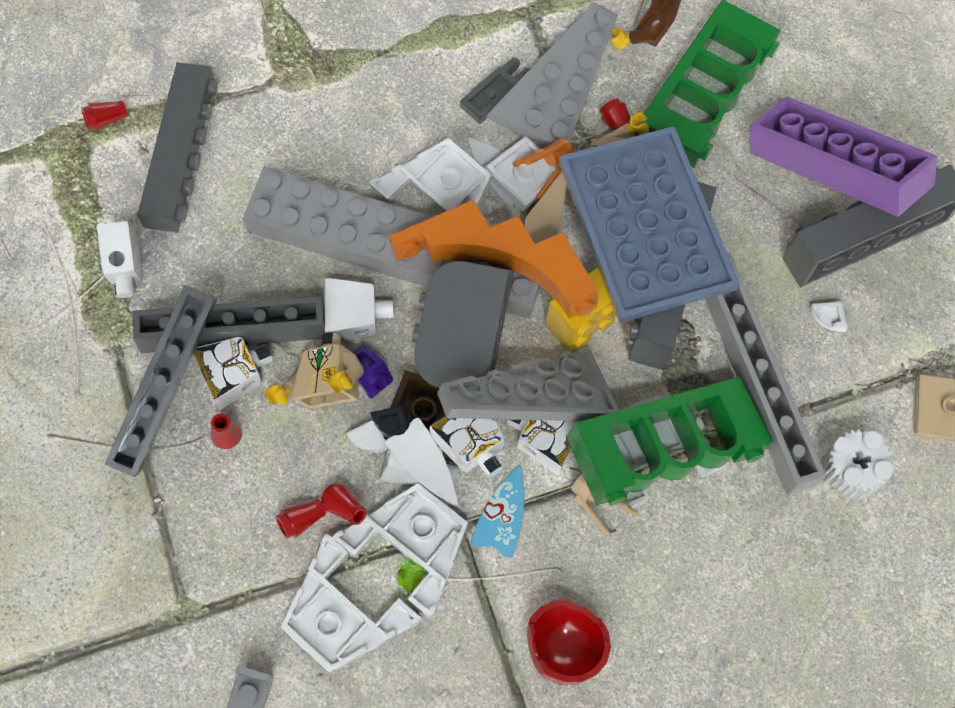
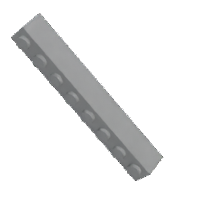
M728 252V257L740 286L738 290L705 300L738 377H741L773 442L768 447V450L787 495L817 486L827 475L732 255Z

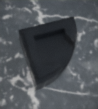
M402 406L370 412L376 428L387 437L399 436L406 432L407 425Z

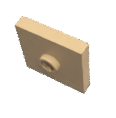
M919 374L916 378L915 435L955 441V379Z

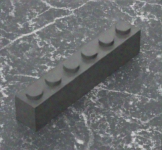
M176 62L137 213L143 228L178 233L181 222L184 223L186 220L187 206L185 203L187 196L190 197L193 192V179L191 178L193 171H197L199 167L200 157L198 150L199 146H203L205 142L206 131L204 125L205 121H209L211 118L212 106L210 101L211 97L216 95L218 87L217 79H214L210 66Z
M184 285L104 465L136 477L141 472L217 298Z
M322 296L215 304L196 347L236 337H242L245 345L322 339V335L325 333V312ZM174 307L133 310V340L141 353L155 352Z

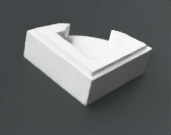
M842 301L813 303L811 305V313L819 324L835 332H846L848 325Z
M373 421L346 433L348 440L357 448L376 453L386 451L388 448L382 433L376 428Z

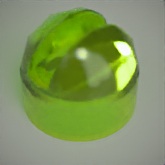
M414 564L401 566L396 574L398 585L413 593L422 581L424 569Z

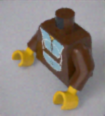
M642 0L633 30L629 34H625L620 27L612 30L611 34L614 37L610 38L609 41L618 50L624 49L629 42L632 45L647 43L656 47L674 22L681 0Z

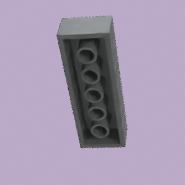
M951 164L941 169L936 167L935 185L899 217L859 200L850 205L844 212L839 214L832 212L817 224L807 223L795 231V237L788 244V249L782 259L799 287L801 288L949 221L955 213L954 168Z
M698 182L709 211H711L717 187ZM685 305L634 319L626 349L631 350L629 361L664 371L674 349Z

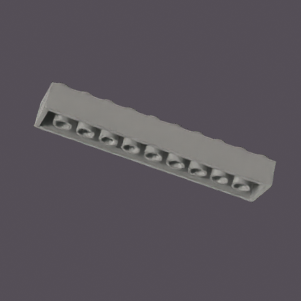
M266 166L262 169L242 218L249 233L425 287L428 286L434 272L449 262H473L508 269L496 264L475 260L432 262L425 249L412 258H404L397 261L392 253L389 236L432 218L431 216ZM514 271L506 312L530 319L540 286L526 276Z

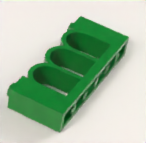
M721 0L643 113L647 120L642 123H646L649 126L648 133L674 126L691 167L695 168L700 159L705 161L713 148L710 141L717 134L724 113L731 111L735 107L743 85L749 83L754 78L758 66H762L767 57L773 58L780 46L777 39L781 30L727 1ZM714 40L745 57L749 64L737 66L707 51V48ZM696 68L729 87L731 93H714L689 80L688 76ZM677 96L705 111L713 121L707 124H700L668 108L673 98Z
M741 377L575 423L566 435L596 506L607 502L609 506L617 505L628 498L627 494L629 492H642L649 488L659 476L670 481L681 480L688 476L697 465L707 469H715L726 464L731 458L734 463L746 460L747 463L755 462L765 456L764 451L773 443ZM708 409L724 442L725 450L713 449L706 443L691 414L692 412ZM671 419L686 451L687 462L676 461L667 454L653 426L654 423ZM633 430L648 463L649 474L636 473L628 467L613 435Z

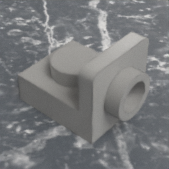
M249 662L246 668L237 666L235 671L237 678L227 708L265 707L273 682V678L266 673V667Z

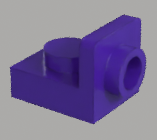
M363 344L353 353L357 356L364 369V374L358 380V383L363 388L365 394L372 399L393 382V377L385 362Z

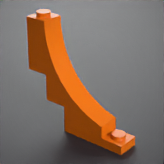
M474 199L389 236L392 253L397 261L404 258H412L425 249L432 262L475 260L492 263L511 269L538 284L554 298L569 319L577 315H587L597 307L598 290L563 232L534 244L518 216L490 228Z

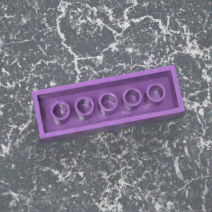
M787 96L750 124L751 154L897 217L935 185L937 155Z

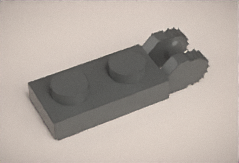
M515 57L512 58L504 66H499L460 101V108L479 124L483 123L487 119L488 113L530 69L523 70L513 78L511 75L519 68L521 62Z

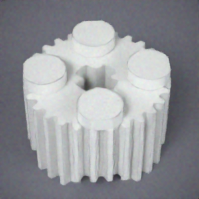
M857 429L856 432L850 430L849 433L844 432L842 436L840 435L823 455V469L827 475L824 484H828L830 488L834 487L836 493L840 491L841 496L846 494L847 498H852L853 501L868 498L889 480L894 471V466L891 465L894 459L890 458L892 452H888L889 446L884 445L885 441L882 435L875 431L867 432V430L861 432L860 429Z

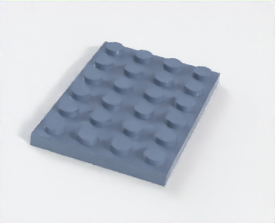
M674 126L560 156L559 164L619 323L738 290L740 283Z

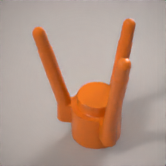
M559 138L552 144H548L544 148L514 161L512 165L514 167L522 164L530 165L544 158L549 166L558 167L536 195V199L540 200L562 172L559 164L560 156L574 153V148L567 139Z

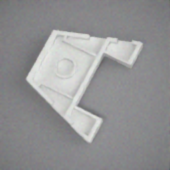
M448 138L418 154L416 159L403 166L400 164L392 168V172L380 178L376 177L369 182L370 186L388 202H391L409 182H412L446 212L473 199L479 207L491 183L492 175Z
M659 393L619 410L662 399L664 397ZM671 419L653 424L663 448L669 456L685 450ZM633 430L613 435L624 461L630 469L636 472L648 466ZM702 435L703 439L709 445L710 442ZM727 462L715 469H707L699 465L696 468L701 477L704 478L726 468L730 463ZM646 490L634 493L629 492L627 494L628 498L624 502L635 508L646 503L650 497Z
M417 483L383 504V507L368 516L366 515L364 521L359 525H352L344 531L341 530L332 538L352 557L356 558L378 533L427 572V576L407 600L431 620L459 551L468 522Z
M326 533L315 558L308 568L303 584L298 589L287 612L281 629L329 674H332L417 625L421 621V617L398 598L377 623L371 621L326 580L349 556V553Z

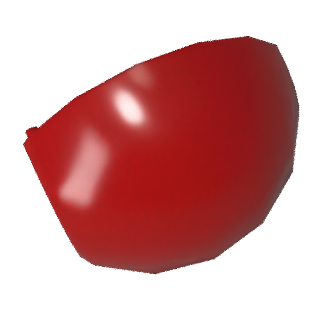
M557 600L541 606L529 619L527 626L528 647L533 664L542 677L559 685H578L595 677L607 664L611 650L609 631L601 617L598 618L587 608L571 603V600Z

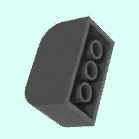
M454 261L444 264L434 272L429 280L426 293L422 292L420 295L418 311H422L420 324H415L412 335V342H416L415 364L419 374L425 381L440 388L446 382L469 376L480 378L486 376L488 371L495 370L514 276L513 270L473 262Z

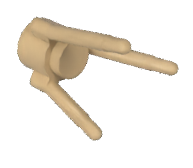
M581 474L571 488L577 494L574 501L583 507L605 536H609V530L588 504V500L594 503V499L583 474ZM624 501L617 504L618 507L632 516H639V512Z

